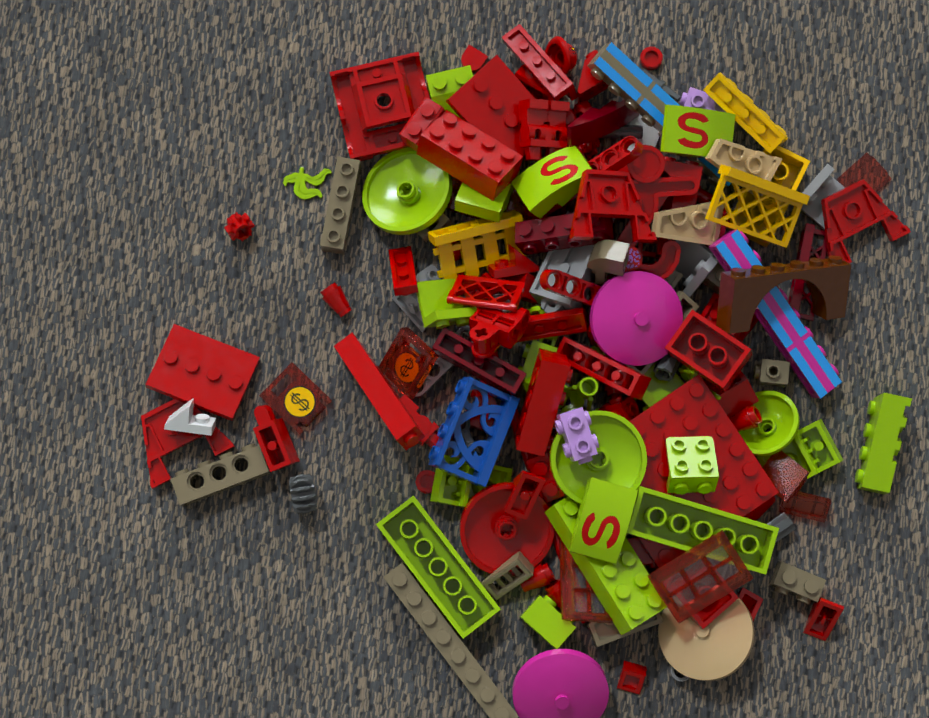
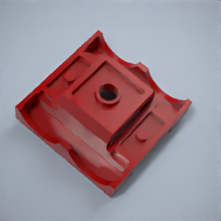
M419 52L330 72L350 159L364 161L372 159L375 155L408 147L401 141L399 136L406 123L367 132V129L409 120L417 107H420L419 104L424 97L430 99ZM379 97H389L391 100L390 104L385 107L380 106L377 103Z

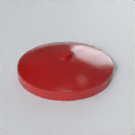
M513 482L497 483L480 490L469 500L461 515L459 533L463 549L468 558L478 568L490 574L519 551L528 559L533 567L537 566L547 555L553 542L554 527L545 514L549 507L540 495H538L527 520L505 512L504 507L514 488ZM509 570V572L513 576H515V573L512 570Z

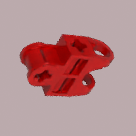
M479 307L469 318V335L473 341L472 354L477 358H488L500 346L511 349L525 333L530 321V311L525 308H519L516 312L504 313L501 309Z

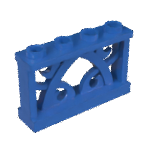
M463 377L455 387L456 396L454 401H451L447 407L446 414L448 416L446 421L438 430L437 436L439 439L437 444L429 452V465L476 486L486 487L520 399L472 377ZM476 389L481 393L482 406H479V400L476 396H474L472 403L467 401L469 391ZM488 394L502 400L501 405H488ZM486 413H489L487 420L490 418L494 419L491 427L486 423ZM480 415L482 429L488 434L487 440L475 441L467 448L462 436L461 424L472 417ZM477 446L483 449L480 456L477 455V451H474L473 455L471 454ZM451 448L453 450V454L450 457H456L459 454L462 457L455 464H448L444 459L446 449ZM466 462L475 471L471 475L458 468Z

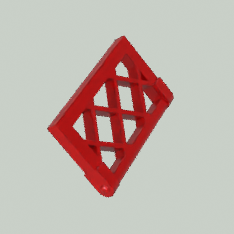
M458 274L447 296V304H461L516 312L525 291L526 282ZM463 284H471L469 286L463 287ZM483 286L493 287V288L486 290ZM477 288L481 290V293L473 296L469 293ZM506 289H512L515 291L509 293ZM499 291L504 294L498 298H494L491 295ZM464 294L467 298L457 296ZM484 297H487L490 301H488V300H480V299H481V298H484ZM506 300L511 301L510 303H504Z

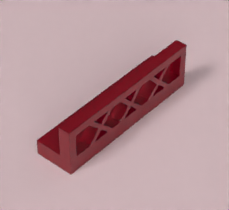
M806 223L802 227L796 260L809 261V257L812 255L815 258L825 259L827 252L825 231L817 230L815 225ZM813 236L824 237L822 246L815 250L812 246ZM792 279L788 304L799 313L800 303L805 299L810 306L809 315L799 313L800 319L812 322L815 314L812 313V301L808 297L811 293L806 294L803 290L804 281L802 279Z

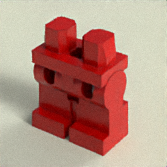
M542 99L519 101V121H521L520 148H525L527 161L541 160V149L546 150V157L567 147L566 113L570 109V102Z
M404 394L400 400L425 435L418 443L422 447L425 443L431 448L434 445L436 446L439 439L437 436L439 426L435 422L431 423L428 417L420 415L418 413L419 407Z

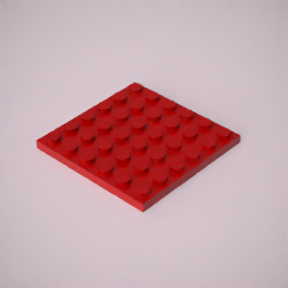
M699 374L629 421L640 433L647 452L646 472L639 486L744 517L779 493ZM668 437H712L719 472L715 492L707 494L699 492L685 494L667 493L666 484L669 476V466L665 445L666 439ZM637 537L662 573L690 554L687 551Z

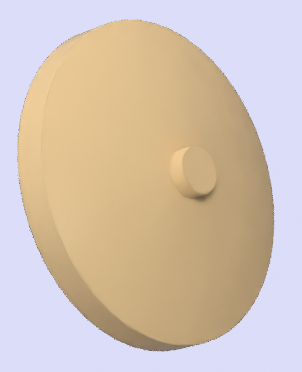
M740 598L704 629H701L673 599L668 602L669 606L663 610L661 615L663 622L658 627V638L663 655L674 669L695 680L715 681L733 674L745 663L754 643V623L748 608Z

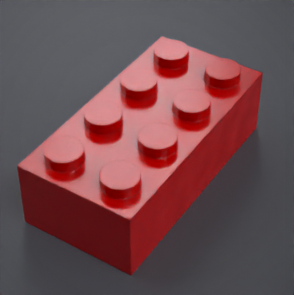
M445 110L420 135L416 153L492 201L518 176L523 156L448 110Z
M539 348L514 435L516 450L544 457L546 450L551 449L553 443V436H551L552 428H556L555 421L558 420L556 416L558 415L559 405L563 406L566 392H564L565 383H570L573 369H570L571 363H569L567 355Z

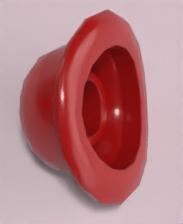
M555 36L546 46L545 53L566 75L577 64V51L560 36Z

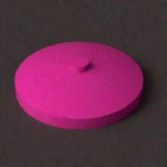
M643 271L624 272L623 276L616 275L609 279L597 292L590 310V328L598 347L611 359L633 366L656 362L668 354L665 346L683 323L682 306L675 290L661 277Z
M572 649L548 650L529 659L518 671L512 687L513 704L519 718H600L606 709L609 699L607 678L601 666L587 654Z

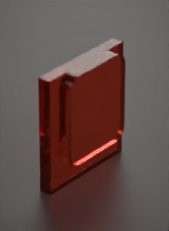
M866 152L836 180L844 187H847L864 179L877 193L892 178L879 162Z
M782 450L772 454L762 467L779 493L776 495L787 503L791 498L795 497L810 473Z

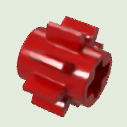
M235 212V214L227 218V226L224 229L233 241L237 238L243 242L249 236H252L251 228L255 227L247 213L240 215Z

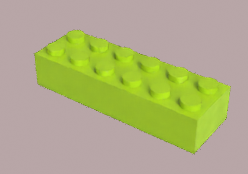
M642 486L637 488L638 493L627 534L756 573L767 574L779 531L778 527Z
M414 495L376 524L463 639L501 610Z
M566 497L545 511V514L569 551L580 504ZM626 537L616 564L570 552L621 635L634 629L669 606Z

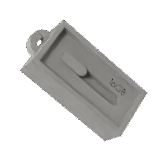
M594 245L549 251L529 291L537 303L541 304L545 313L581 308L583 306L579 302L544 290L539 280L544 270L553 269L594 283L595 274L592 273V269L586 268ZM553 274L548 278L550 286H553L555 283V276ZM572 281L567 283L566 289L568 293H571L573 290ZM589 287L585 290V298H587L590 291Z

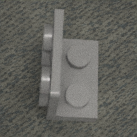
M828 163L802 192L809 195L810 198L807 205L803 204L801 208L802 212L824 230L821 199L845 188L830 175L835 169Z
M676 240L681 247V253L675 270L678 273H682L686 279L683 283L686 286L683 292L691 297L717 265L718 260L704 244Z
M432 264L416 275L417 283L420 281L442 280V278H438V270ZM416 293L407 296H393L392 299L422 333L428 329L424 328Z

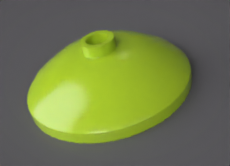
M759 391L755 393L759 401L753 406H756L759 410L762 423L758 424L756 428L740 431L739 434L755 456H767L783 450L792 442L797 434L800 419L798 410L789 397L777 391Z

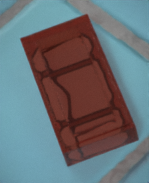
M785 488L779 505V512L825 523L831 499Z

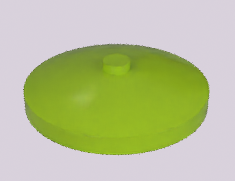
M410 147L393 151L380 159L370 170L363 185L362 202L368 217L378 228L395 235H409L431 226L447 208L452 193L451 175L417 155V151Z
M600 410L588 412L592 422L589 425L591 434L596 435L599 443V448L596 449L598 454L592 456V461L580 465L578 460L571 461L570 457L566 458L562 448V444H565L563 435L557 433L553 440L550 451V467L553 478L561 491L579 504H582L587 481L591 477L637 490L644 478L647 466V452L644 441L634 425L618 414Z

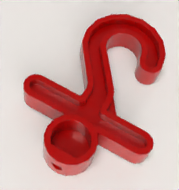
M643 145L641 155L627 164L628 171L634 178L632 181L640 197L638 202L642 211L647 213L650 220L647 222L648 225H650L654 218V212L659 211L668 196L693 195L699 189V181L693 176L660 177L665 168L664 156L659 149L651 145ZM630 219L617 238V241L628 243L630 246L635 247L638 242H633ZM667 240L662 245L661 255L657 261L650 264L642 263L637 269H625V272H649L665 279L677 267L680 260L681 247L677 241Z

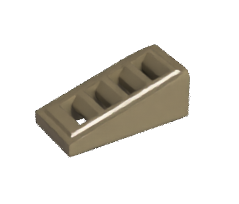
M519 551L484 579L481 584L497 601L532 577L534 567ZM509 570H512L516 576L513 577ZM502 575L509 581L508 583L501 578ZM494 581L502 587L500 590L493 584Z

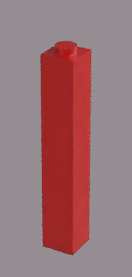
M353 332L334 345V347L396 441L407 451L418 444L425 435L366 348Z

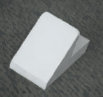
M192 398L169 416L164 430L211 436L216 427V418L210 417L207 414L193 415L194 398Z

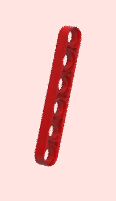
M627 136L588 161L592 169L618 171L641 155L643 144L634 136ZM635 143V148L627 153L628 147ZM612 156H616L614 163L608 165L609 159ZM578 193L575 196H573L567 203L575 199L578 196ZM558 203L555 204L542 218L547 217L562 206ZM525 207V212L532 219H540Z
M553 269L544 270L539 280L544 290L590 307L594 297L601 288L599 285ZM551 274L555 276L553 286H550L548 283V278ZM569 281H572L573 283V290L571 293H568L566 289L567 283ZM589 287L591 290V296L588 300H586L584 293L585 290Z

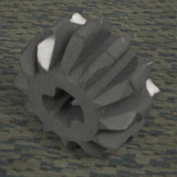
M300 474L291 477L289 486L294 512L296 514H306L315 511L317 502L312 476L310 474Z

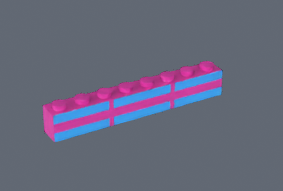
M730 230L709 246V249L725 272L731 271L732 268L750 269L753 265L762 266L760 263L762 261L761 257L756 251H752L747 244L749 240L742 231ZM775 286L764 296L754 314L786 361L790 362V367L810 396L821 399L842 382L838 377L839 371L833 364H829L825 358L827 355L824 349L816 345L812 339L814 335L811 330L799 320L801 316L798 311L793 307L791 308L786 301L788 297L785 292Z

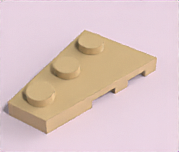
M716 139L705 159L718 169L722 164L771 181L783 158L773 157L761 151H754L724 139Z
M706 202L654 212L651 232H655L656 237L711 245L719 239L721 225L705 219L711 203ZM723 204L716 208L715 218L720 219L723 216Z

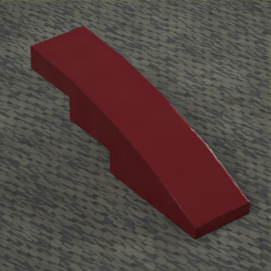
M624 99L621 102L611 100L601 109L591 107L567 126V147L579 146L608 135L637 118L639 113L630 110L625 105Z

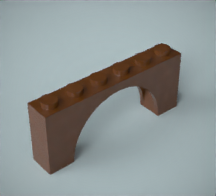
M832 255L828 256V259L810 258L809 261L805 262L792 260L789 264L771 263V266L766 267L753 265L750 269L732 268L731 271L721 272L716 326L729 334L749 331L754 312L764 296L778 284L791 279H802L807 284L812 297V313L825 320L844 318L852 264L843 261V258L840 256Z

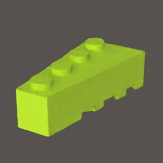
M882 393L875 397L873 401L870 400L867 414H870V421L865 424L863 437H866L865 446L861 447L859 453V460H862L861 469H857L855 475V482L858 483L857 489L884 495L890 493L897 464L893 460V456H897L900 451L902 441L898 435L902 432L903 427L905 428L907 418L903 414L905 406L910 407L912 398Z

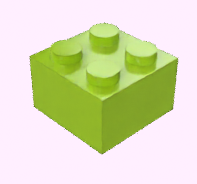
M539 595L521 614L520 618L554 649H558L576 629L573 625L575 620L565 611L560 614L555 609L557 604L550 597Z

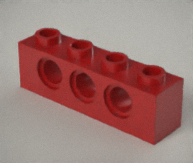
M565 336L556 352L567 355L569 363L577 370L642 400L652 379Z

